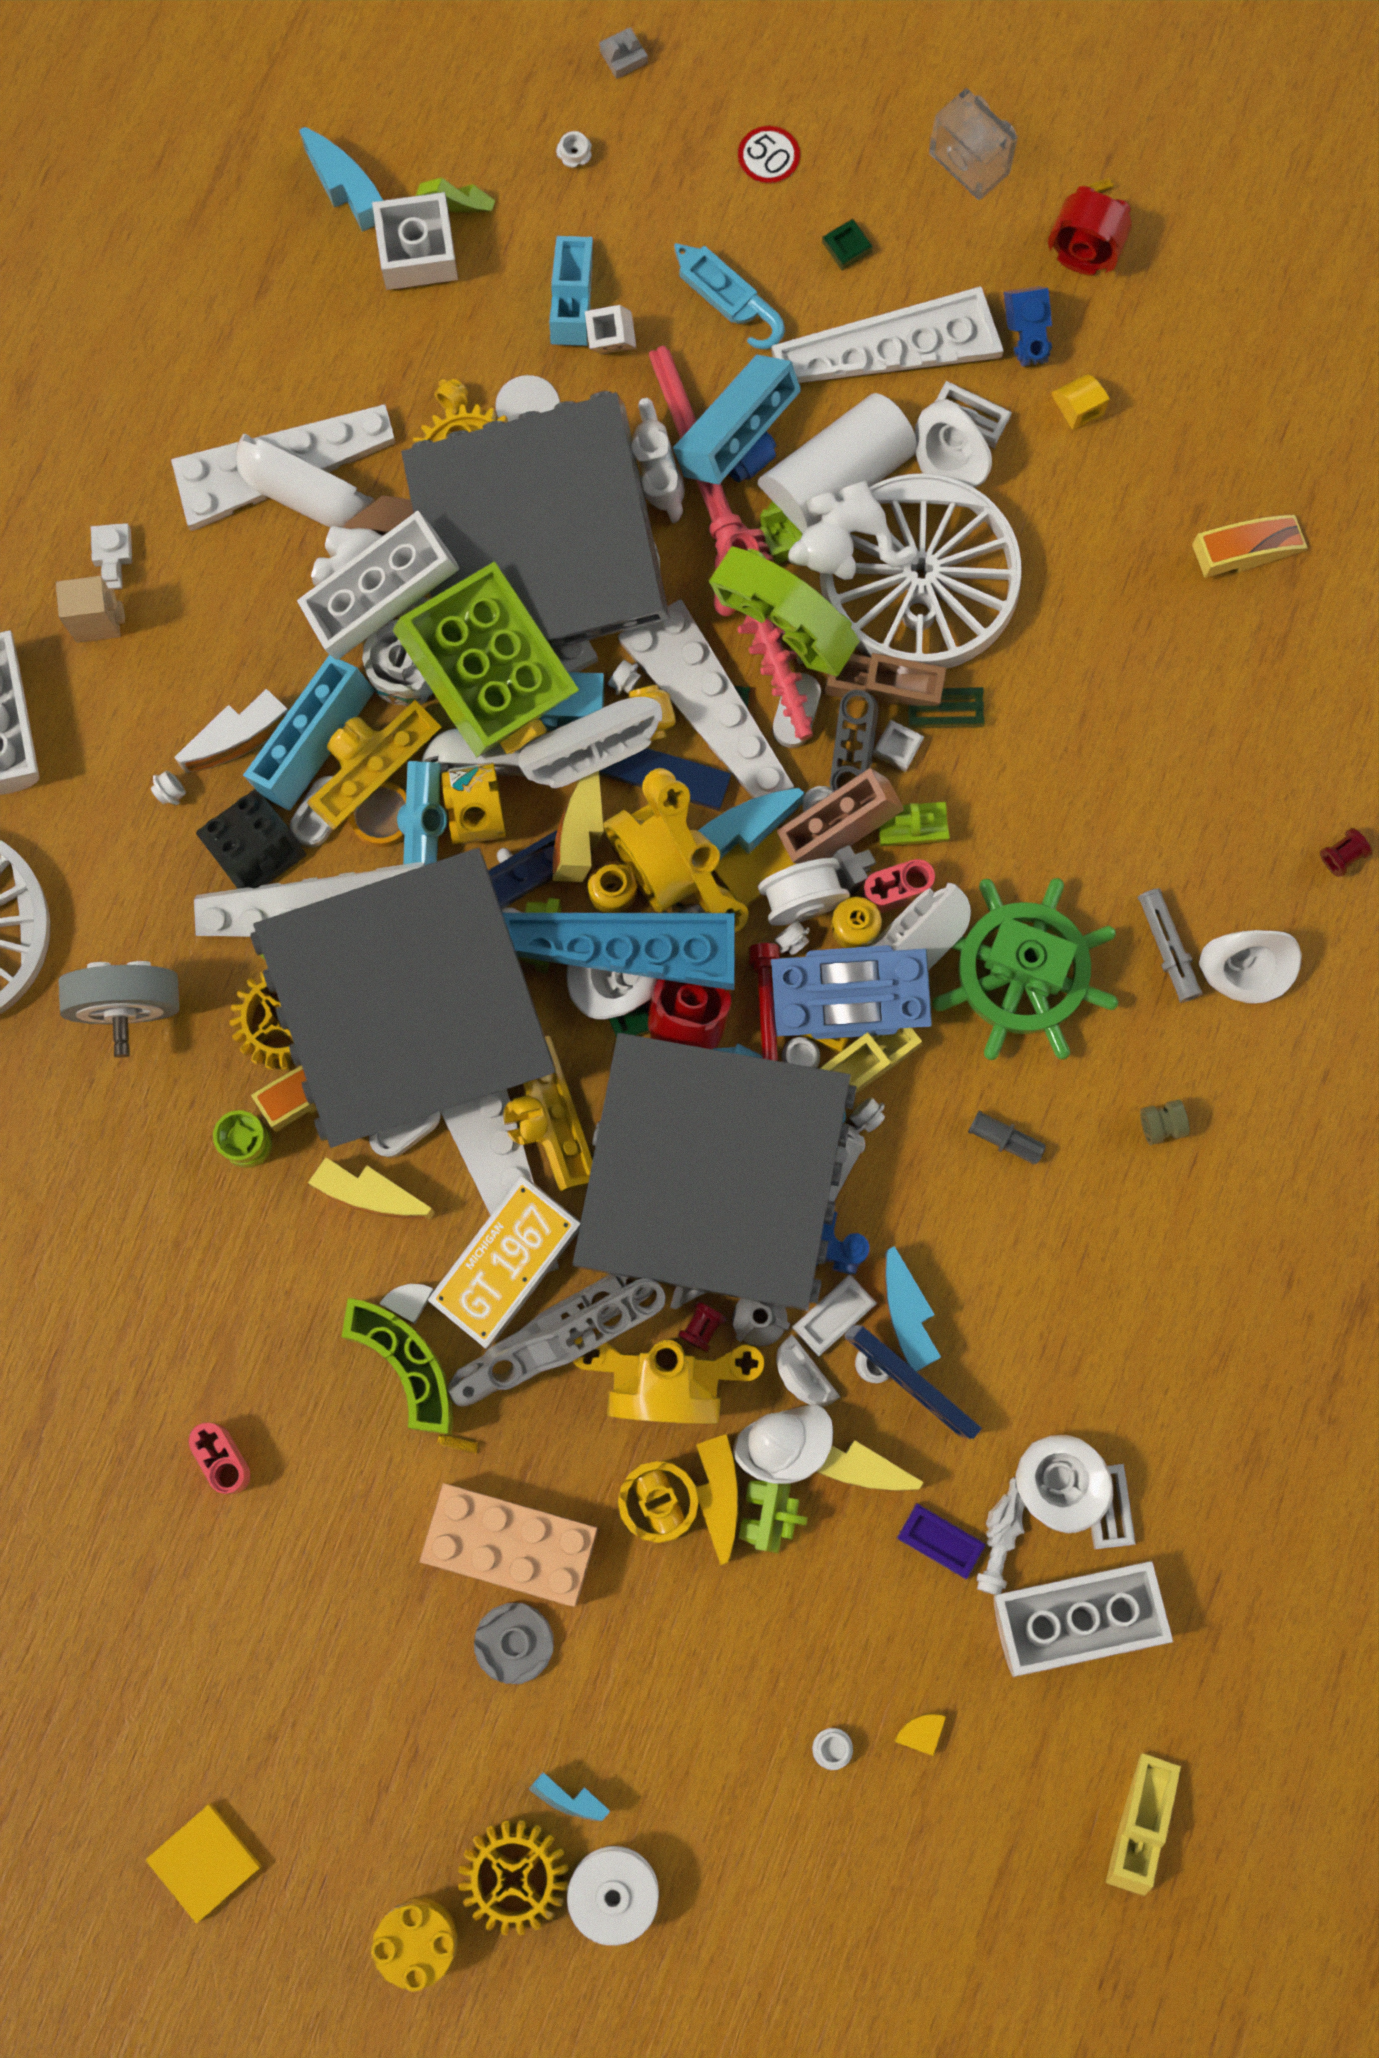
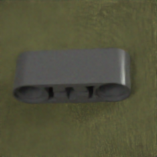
M863 690L847 692L840 702L830 777L832 792L841 788L840 782L844 775L854 773L856 776H859L871 768L879 709L876 699ZM857 698H865L869 705L867 714L862 718H853L850 713L851 703ZM849 722L856 726H866L865 732L859 729L857 731V741L863 743L862 750L855 751L853 761L858 764L862 763L861 769L852 766H842L843 760L851 763L852 751L846 749V743L853 742L855 730L847 728Z

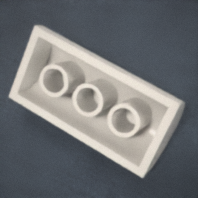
M873 393L762 475L758 480V486L783 510V513L803 534L807 527L822 521V516L814 517L808 513L805 501L828 492H832L835 500L840 501L838 491L842 488L866 481L868 487L877 484L915 455L917 448L916 437L908 419L898 406L887 397Z
M417 510L299 598L297 602L325 651L338 660L460 569L443 541Z
M11 630L0 632V795L26 789L39 780L15 640Z
M1152 1561L994 1596L998 1631L1007 1665L1013 1677L1173 1642Z

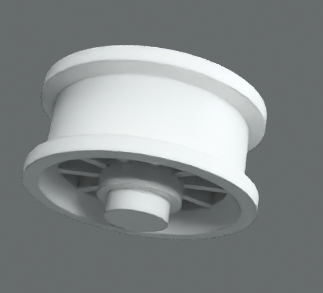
M822 858L795 864L764 879L758 885V889L761 895L767 896L772 910L768 915L769 923L774 926L793 924L796 921L802 922L836 909L839 903L850 898L849 891L841 888L836 874L840 868L838 860L835 858Z
M608 1846L597 1849L587 1855L573 1873L567 1895L570 1916L579 1931L594 1942L611 1946L631 1942L647 1930L655 1917L659 1897L658 1881L651 1865L637 1852L621 1846Z

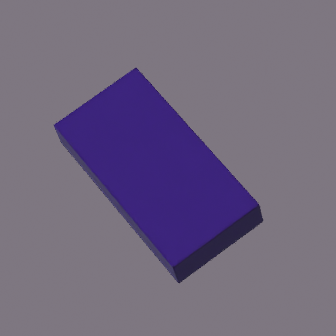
M917 1503L896 1538L964 1579L968 1578L986 1546L985 1543Z

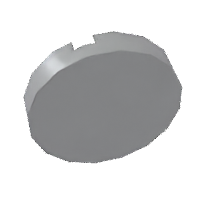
M506 1603L492 1609L480 1621L475 1634L474 1653L480 1667L492 1679L505 1684H522L536 1678L548 1666L554 1651V1634L548 1620L536 1608L524 1603Z

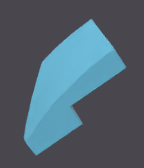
M544 1772L529 1787V1790L537 1797L565 1814L594 1821H603L610 1812L585 1787L572 1799Z

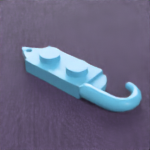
M681 244L674 245L680 266L679 277L731 323H746L760 316L771 326L772 334L769 338L757 340L749 337L747 339L748 344L754 348L764 350L772 348L773 345L781 341L785 331L783 319L777 311L757 295V291L705 245L701 249Z

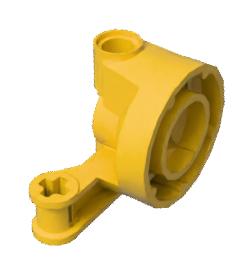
M664 768L652 770L646 775L642 785L643 794L649 804L633 814L623 810L603 823L605 834L620 862L631 868L636 876L638 890L659 913L694 893L704 913H734V933L741 930L748 921V908L741 901L736 900L729 889L717 885L711 875V872L719 863L720 853L718 848L701 832L689 830L687 827L686 818L690 801L689 789L684 783L676 780L669 770Z
M582 1337L577 1338L574 1342L576 1344L583 1341ZM671 1339L662 1340L656 1343L649 1353L640 1352L639 1355L621 1354L606 1342L595 1348L600 1350V1355L593 1357L591 1363H586L585 1356L583 1355L573 1360L574 1364L583 1370L614 1372V1390L608 1392V1416L634 1420L696 1424L719 1423L720 1398L716 1397L718 1379L751 1381L759 1377L764 1368V1357L752 1345H740L716 1360L695 1359V1356L685 1355L682 1345ZM669 1348L675 1351L678 1356L677 1365L669 1369L661 1367L656 1358L658 1350ZM746 1351L751 1352L752 1359L758 1360L757 1367H751L748 1374L742 1373L741 1366L735 1365V1359L742 1358L743 1352Z

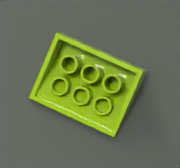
M495 561L401 616L393 628L396 637L476 758L498 746L500 742L524 725L537 720L579 691Z

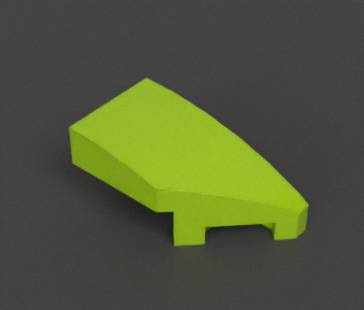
M442 177L420 183L416 196L445 192L448 212L491 211L495 204L494 199L474 184L456 188Z
M772 501L768 509H763L760 515V530L764 532L766 537L763 543L769 545L768 554L772 555L775 564L789 560V550L801 539L803 534L783 513V510Z

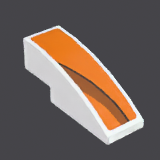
M265 689L241 714H238L228 705L174 758L186 773L208 769L232 761L268 741L289 711L276 697Z

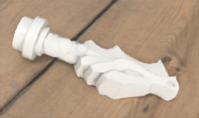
M1014 1477L1009 1482L1008 1493L1004 1494L994 1508L988 1512V1519L986 1521V1525L989 1528L986 1532L989 1538L987 1544L989 1547H992L987 1571H983V1574L978 1573L976 1581L979 1582L978 1590L993 1595L1001 1594L1002 1589L1006 1588L1007 1581L1003 1580L1004 1576H1001L1007 1551L1014 1549L1016 1537L1019 1534L1025 1533L1022 1525V1513L1025 1504L1018 1492L1016 1478Z

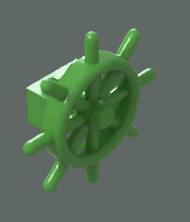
M988 878L983 879L979 883V889L990 912L973 926L967 938L962 936L951 947L961 952L958 965L961 987L934 998L932 1006L936 1011H944L967 1001L978 1016L992 1025L993 1029L984 1049V1056L988 1060H995L999 1056L1008 1032L1033 1034L1045 1031L1056 1057L1061 1060L1067 1059L1070 1055V1049L1059 1024L1076 1010L1081 1001L1085 1000L1108 1010H1114L1118 1006L1119 1002L1116 996L1089 986L1091 977L1089 950L1113 940L1116 936V931L1111 926H1105L1082 936L1078 928L1066 916L1056 910L1064 889V882L1060 878H1054L1050 881L1041 904L1020 902L1003 905L993 881ZM1021 922H1030L1034 924L1033 926H1029ZM998 928V933L992 947L982 944L983 940ZM1047 930H1051L1057 936L1047 933ZM976 958L986 962L984 967L991 970L990 975L977 979ZM1071 962L1073 963V979L1066 977ZM1010 983L1001 1008L985 995L989 991ZM1024 989L1035 1009V1015L1015 1014ZM1059 991L1067 993L1066 997L1051 1009L1046 996H1049L1050 993L1057 995Z

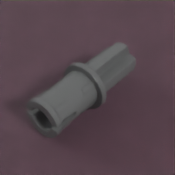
M978 1111L968 1133H972L998 1146L999 1152H1002L1004 1149L1031 1164H1037L1040 1161L1046 1147L1043 1143L1015 1130V1125L1012 1123L1008 1126L982 1113L983 1111Z

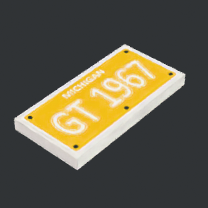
M520 1176L428 1298V1301L485 1349H489L579 1232L581 1221L528 1178Z

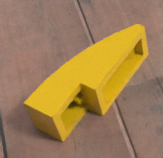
M726 1434L696 1444L709 1481L707 1484L696 1487V1492L720 1565L729 1562L735 1539L738 1515V1489L734 1458Z

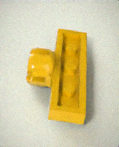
M416 700L385 729L379 732L372 730L360 717H353L344 723L345 726L342 729L339 728L331 736L327 749L338 759L341 770L308 800L307 804L333 830L441 729L438 722Z
M545 1036L556 1071L555 1073L523 1083L526 1096L515 1098L506 1104L503 1112L504 1125L520 1122V1128L507 1131L512 1141L520 1145L532 1142L542 1143L559 1192L588 1185L593 1160L551 1037Z

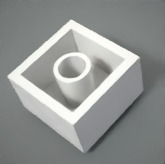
M445 192L372 202L381 271L386 290L458 280Z

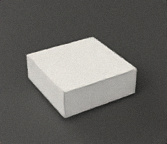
M890 720L873 751V756L906 772L924 736Z

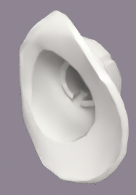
M938 400L926 407L921 412L915 426L917 441L915 452L922 473L953 478L973 488L985 482L991 470L992 456L985 439L972 419L963 409L950 400Z
M1242 931L1226 934L1210 941L1203 948L1199 966L1208 984L1230 999L1244 1003H1264L1282 996L1292 986L1299 974L1302 953L1296 939L1285 932Z
M568 965L566 971L570 999L583 1014L595 1019L622 1016L637 1009L653 997L654 988L658 981L657 978Z
M808 1405L779 1413L767 1414L748 1425L738 1434L733 1446V1457L746 1473L766 1482L787 1484L806 1479L822 1467L831 1450L833 1441L832 1420L824 1408L818 1405Z
M1069 1435L1047 1436L1031 1443L1020 1459L1016 1472L1018 1492L1030 1513L1047 1527L1064 1533L1083 1531L1096 1525L1110 1507L1113 1498V1484L1104 1459L1080 1438Z

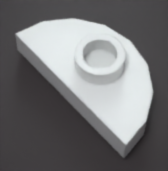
M789 1336L778 1348L776 1358L779 1375L784 1381L786 1388L798 1399L811 1406L818 1405L824 1407L834 1403L840 1398L837 1391L794 1336Z

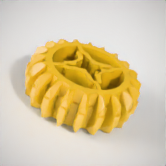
M261 971L262 983L257 985L250 978L247 981L248 986L252 989L249 994L243 990L237 992V996L244 1001L243 1005H231V1010L241 1015L229 1020L232 1028L240 1029L232 1035V1038L236 1043L244 1042L240 1048L243 1055L253 1052L251 1061L254 1064L258 1065L265 1059V1067L268 1070H273L279 1060L281 1069L289 1071L290 1060H292L289 1046L273 1048L263 1044L268 1039L273 1041L279 1036L289 1037L292 1041L293 1039L289 1029L283 1030L275 1018V1013L271 1010L272 1007L276 1009L281 1004L271 998L270 995L277 992L271 993L269 991L263 971ZM261 1003L265 1008L266 1016L263 1022L258 1025L260 1029L254 1034L253 1017Z
M504 1820L501 1827L503 1834L499 1835L496 1828L490 1825L486 1828L490 1841L487 1842L480 1835L474 1837L473 1842L480 1851L477 1852L467 1848L463 1855L466 1859L472 1861L473 1865L463 1864L459 1867V1873L471 1876V1879L460 1882L458 1886L460 1891L472 1890L473 1892L472 1895L464 1899L463 1904L465 1907H469L476 1902L480 1906L472 1916L475 1921L479 1920L484 1913H487L491 1917L486 1923V1929L492 1930L496 1921L499 1920L503 1922L501 1927L502 1935H508L511 1923H516L518 1935H524L526 1932V1920H529L531 1926L538 1930L541 1927L539 1913L548 1920L554 1917V1912L548 1905L549 1902L556 1906H562L564 1898L555 1893L554 1890H567L569 1882L564 1879H557V1875L568 1872L569 1867L568 1864L564 1863L555 1865L554 1861L559 1859L564 1854L562 1848H557L552 1852L547 1849L555 1839L552 1834H549L543 1842L537 1839L542 1828L540 1825H535L531 1835L524 1833L526 1829L525 1820L518 1822L517 1832H511L509 1820ZM514 1843L527 1846L532 1850L521 1859L513 1860L506 1857L503 1853L500 1854L495 1848L504 1844ZM485 1857L492 1864L491 1867L498 1877L497 1885L488 1895H486L481 1883V1868ZM540 1858L547 1872V1887L542 1897L535 1890L536 1887L531 1882L529 1876L530 1870ZM525 1863H529L524 1868L523 1875L520 1880L524 1881L523 1885L520 1886L514 1882L503 1891H499L508 1876L503 1873L504 1869L514 1872ZM508 1895H516L524 1902L528 1901L532 1906L523 1910L512 1911L503 1909L496 1904Z

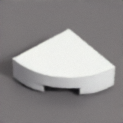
M422 1284L402 1285L389 1292L380 1304L415 1324L434 1289Z

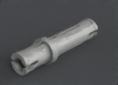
M1156 888L1138 896V900L1141 902L1151 932L1164 960L1161 966L1165 973H1169L1178 994L1179 1002L1184 1003L1203 994L1202 990L1199 988L1190 965L1193 959L1191 954L1186 953L1175 924L1163 899L1161 889ZM1156 914L1160 915V918L1168 935L1169 941H1167L1165 938V935L1163 933V930L1161 928V925ZM1171 950H1174V953L1177 957L1178 963L1184 975L1183 978L1179 973Z

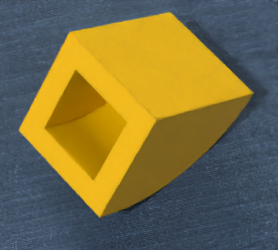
M1088 374L1051 393L1072 430L1104 415L1110 400L1101 384Z

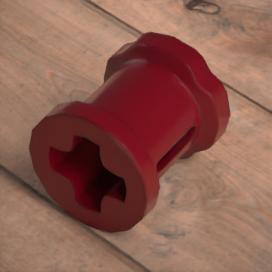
M1355 828L1347 830L1345 837L1331 848L1325 847L1320 851L1322 861L1329 871L1337 877L1345 875L1347 868L1360 858L1367 859L1372 855L1370 844Z
M697 1301L694 1306L696 1312L686 1329L680 1330L678 1336L696 1348L708 1353L711 1348L709 1346L711 1338L718 1326L725 1324L727 1318L711 1307Z

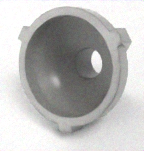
M740 1299L733 1311V1327L737 1334L736 1339L740 1343L744 1341L752 1346H767L776 1342L784 1331L789 1329L790 1323L787 1322V1313L783 1306ZM756 1310H764L767 1313L768 1320L765 1323L758 1324L753 1320V1313Z

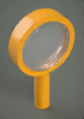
M441 773L440 791L443 790L442 773ZM384 782L349 816L351 827L360 840L371 846L388 847L397 844L405 838V835L397 825L398 811L406 804L405 791L393 783Z

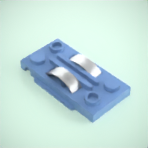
M884 945L812 950L807 952L806 957L771 959L776 1036L811 1034L814 1039L863 1036L867 1032L870 1036L895 1034L898 1028L932 1026L927 948L893 951L891 946Z

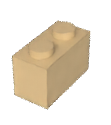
M101 576L56 581L59 618L76 643L121 637L120 624L125 623L123 604L121 601L116 600L114 589L108 588Z

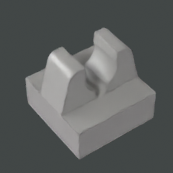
M631 27L599 42L600 52L616 79L648 63L647 54Z
M850 845L837 850L832 857L837 859L840 865L839 870L836 872L842 889H847L849 894L860 889L868 878L866 874L871 871L870 867L876 864L869 850L855 855Z

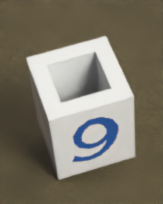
M621 305L585 311L589 348L602 355L636 348L632 312Z

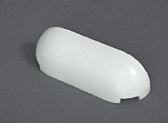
M242 434L236 449V464L239 474L248 486L327 527L337 526L343 528L345 523L376 501L372 497L356 491L357 488L346 481L264 440L258 439L256 441L247 434Z
M634 697L615 702L535 739L520 752L518 765L530 781L532 780L542 785H550L551 788H559L571 784L630 757L649 746L651 743L650 738L656 731L659 721H662L661 706L656 700L648 697Z
M450 729L438 734L430 741L423 753L422 762L440 763L441 773L447 772L448 769L494 762L496 775L526 777L518 765V756L532 740L512 754H506L499 744L476 758L458 729Z
M947 883L946 888L936 892L929 888L921 893L868 947L888 945L892 947L893 951L927 948L929 970L965 933L971 915L968 898L952 883Z

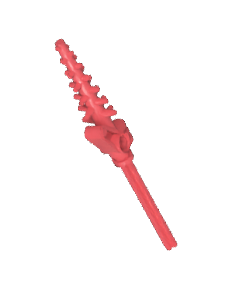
M659 346L657 350L650 351L649 358L681 439L695 424L696 418L670 350L666 346ZM696 480L712 520L709 526L711 537L717 540L715 547L718 553L714 561L716 569L731 546L746 551L748 549H755L761 552L767 560L775 563L773 556L767 554L770 549L769 545L763 543L766 538L764 532L760 529L749 530L742 523L739 515L732 514L721 483L718 485ZM714 592V607L716 611L723 616L732 615L735 609L721 605ZM746 615L743 625L738 626V633L755 634L752 642L753 646L749 647V653L764 655L762 660V666L764 667L760 669L762 675L773 676L771 684L777 687L772 689V695L782 697L781 704L786 706V709L783 710V715L791 718L790 723L794 725L796 730L795 737L801 741L811 738L813 736L810 727L812 718L806 716L802 704L807 702V696L799 694L795 683L802 680V674L792 673L788 661L797 658V653L787 649L784 650L781 640H783L785 632L781 628L776 627L769 619L760 623Z

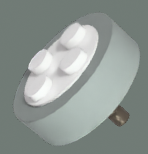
M134 961L127 963V965H111L107 962L89 963L87 968L66 973L59 978L60 1016L66 1020L79 1023L113 1024L114 1057H129L130 1046L127 1043L129 1041L128 1023L159 1020L179 1012L178 975L170 969L151 966V963L147 961Z

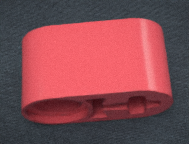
M921 859L910 860L877 871L867 878L862 898H867L873 902L879 909L880 914L909 905L925 890L932 889L935 872L928 862ZM912 873L920 874L925 878L926 885L921 888H914L908 884L906 877ZM897 879L898 887L893 888L895 880ZM876 886H879L881 891H887L885 899H881L879 894L872 895Z
M213 1423L197 1425L190 1433L189 1447L211 1487L223 1494H238L242 1492L250 1482V1470L227 1429ZM206 1433L218 1436V1439L213 1442L218 1454L226 1455L228 1453V1457L218 1459L212 1449L203 1448L202 1444L207 1441ZM232 1464L238 1470V1480L233 1486L226 1487L221 1482L220 1474L224 1467Z

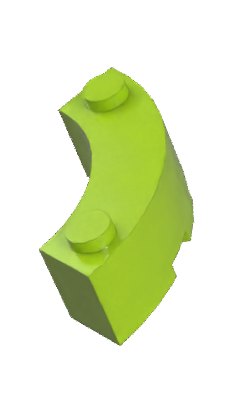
M731 546L709 580L721 605L738 610L760 623L769 619L785 632L782 639L799 655L805 666L809 669L838 677L860 642L851 628L852 622L848 617L839 613L831 603L807 583L786 569L767 560L761 552L755 549H748L746 551Z
M348 1298L342 1338L374 1349L396 1370L407 1397L408 1428L417 1431L452 1435L453 1406L452 1400L447 1393L448 1382L443 1368L431 1347L411 1326L393 1313L377 1305Z

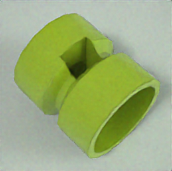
M243 1110L231 1111L223 1115L215 1125L213 1142L218 1152L234 1165L243 1168L255 1167L263 1163L269 1156L272 1148V1136L268 1128L252 1113Z

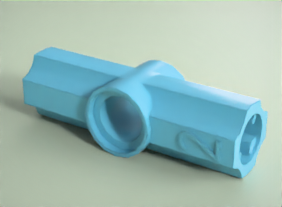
M408 761L406 804L400 808L397 815V825L405 835L403 864L424 862L425 866L437 862L438 836L444 832L447 826V814L440 805V763Z

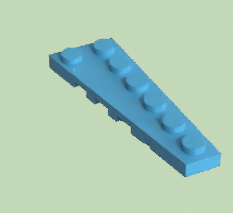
M503 913L518 957L734 990V913Z

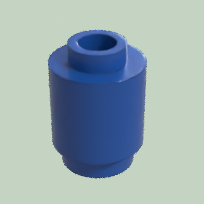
M765 431L728 475L736 482L741 483L744 479L750 480L776 457L774 450L776 443L772 436Z

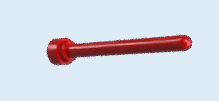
M758 943L749 947V964L753 967L754 972L758 973L762 1059L778 1061L771 959H780L779 946L773 943Z

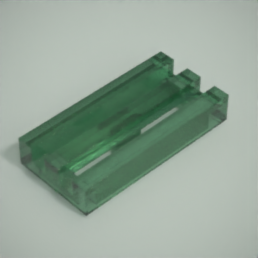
M983 687L942 689L941 700L974 699L975 702H940L939 706L908 705V728L983 727L985 724L983 716ZM975 711V716L916 717V712Z

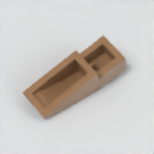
M872 653L871 657L852 654L838 677L827 674L824 695L843 698L851 690H863L872 695L877 703L939 706L946 668ZM865 698L855 699L860 701H867Z

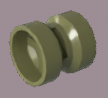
M1180 1099L1167 1102L1164 1108L1148 1106L1140 1109L1141 1124L1149 1145L1163 1143L1164 1139L1169 1137V1135L1175 1139L1189 1136V1121Z

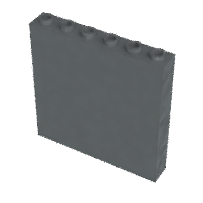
M597 392L591 395L589 400L578 403L574 401L561 402L555 405L553 410L542 413L528 411L520 414L516 420L505 423L503 421L488 422L483 425V429L472 432L464 430L455 431L448 434L447 439L436 442L431 440L419 441L414 443L412 448L401 451L413 512L415 513L418 510L450 551L460 569L430 591L431 599L495 561L552 649L670 619L638 464L631 447L633 441L626 408L617 392Z
M476 848L253 923L255 932L250 933L253 947L257 955H264L268 969L263 970L267 987L271 993L277 992L281 1004L280 1007L276 1008L279 1022L283 1030H290L294 1041L293 1044L289 1045L291 1057L295 1066H302L307 1081L302 1082L303 1091L308 1103H315L320 1117L315 1119L316 1129L321 1141L328 1140L330 1148L555 1073L556 1071L481 848Z
M618 1033L572 1265L576 1268L633 1279L650 1278L660 1284L808 1311L810 1302L818 1303L822 1280L814 1279L817 1263L825 1264L829 1241L821 1240L824 1224L832 1225L836 1202L828 1201L831 1185L839 1187L843 1163L835 1162L838 1147L846 1148L850 1125L842 1123L845 1108L853 1109L857 1086L849 1085L850 1074Z

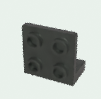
M256 789L241 797L235 804L217 817L209 820L206 825L196 832V835L237 889L247 887L258 888L261 885H267L307 856L287 825Z

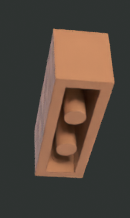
M869 768L778 829L777 833L792 862L795 864L822 858H832L837 850L853 845L904 811V808L889 780L872 768Z

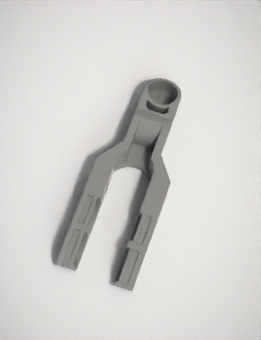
M609 1274L541 1312L519 1332L493 1345L482 1357L458 1369L448 1384L447 1393L456 1405L469 1406L500 1389L507 1390L513 1388L539 1372L568 1364L656 1315L665 1304L663 1289L657 1281L650 1278H641L626 1286L628 1277ZM654 1289L656 1290L657 1296L654 1303L647 1307L638 1305V1303L646 1300ZM606 1291L611 1294L591 1305L592 1298L596 1293ZM583 1303L585 1308L581 1310L578 1304ZM568 1312L570 1316L562 1320L560 1315ZM622 1313L621 1319L616 1325L606 1326L603 1324ZM597 1327L601 1333L595 1335L592 1329ZM581 1336L583 1341L576 1344L573 1340ZM508 1360L512 1362L510 1369L506 1373L496 1374L492 1372L494 1364L498 1361Z

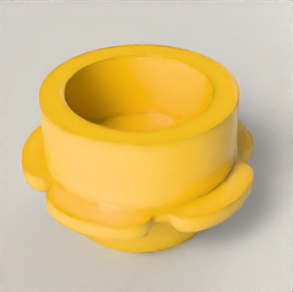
M441 379L439 381L440 387L434 392V395L445 409L449 408L453 413H456L461 404H464L465 407L468 405L466 397L468 391L461 382L456 379H451L450 381Z

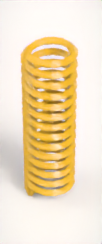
M1108 178L1088 186L1096 192H1101L1113 188L1114 184L1112 183L1111 186V181Z
M442 1434L438 1437L437 1445L442 1443V1446H444L445 1443V1447L450 1446L452 1448L453 1446V1449L456 1445L458 1450L461 1448L462 1451L464 1448L465 1452L467 1448V1452L471 1453L472 1451L474 1453L475 1450V1454H477L478 1443Z

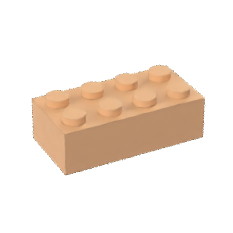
M443 1483L420 1562L576 1607L599 1528Z

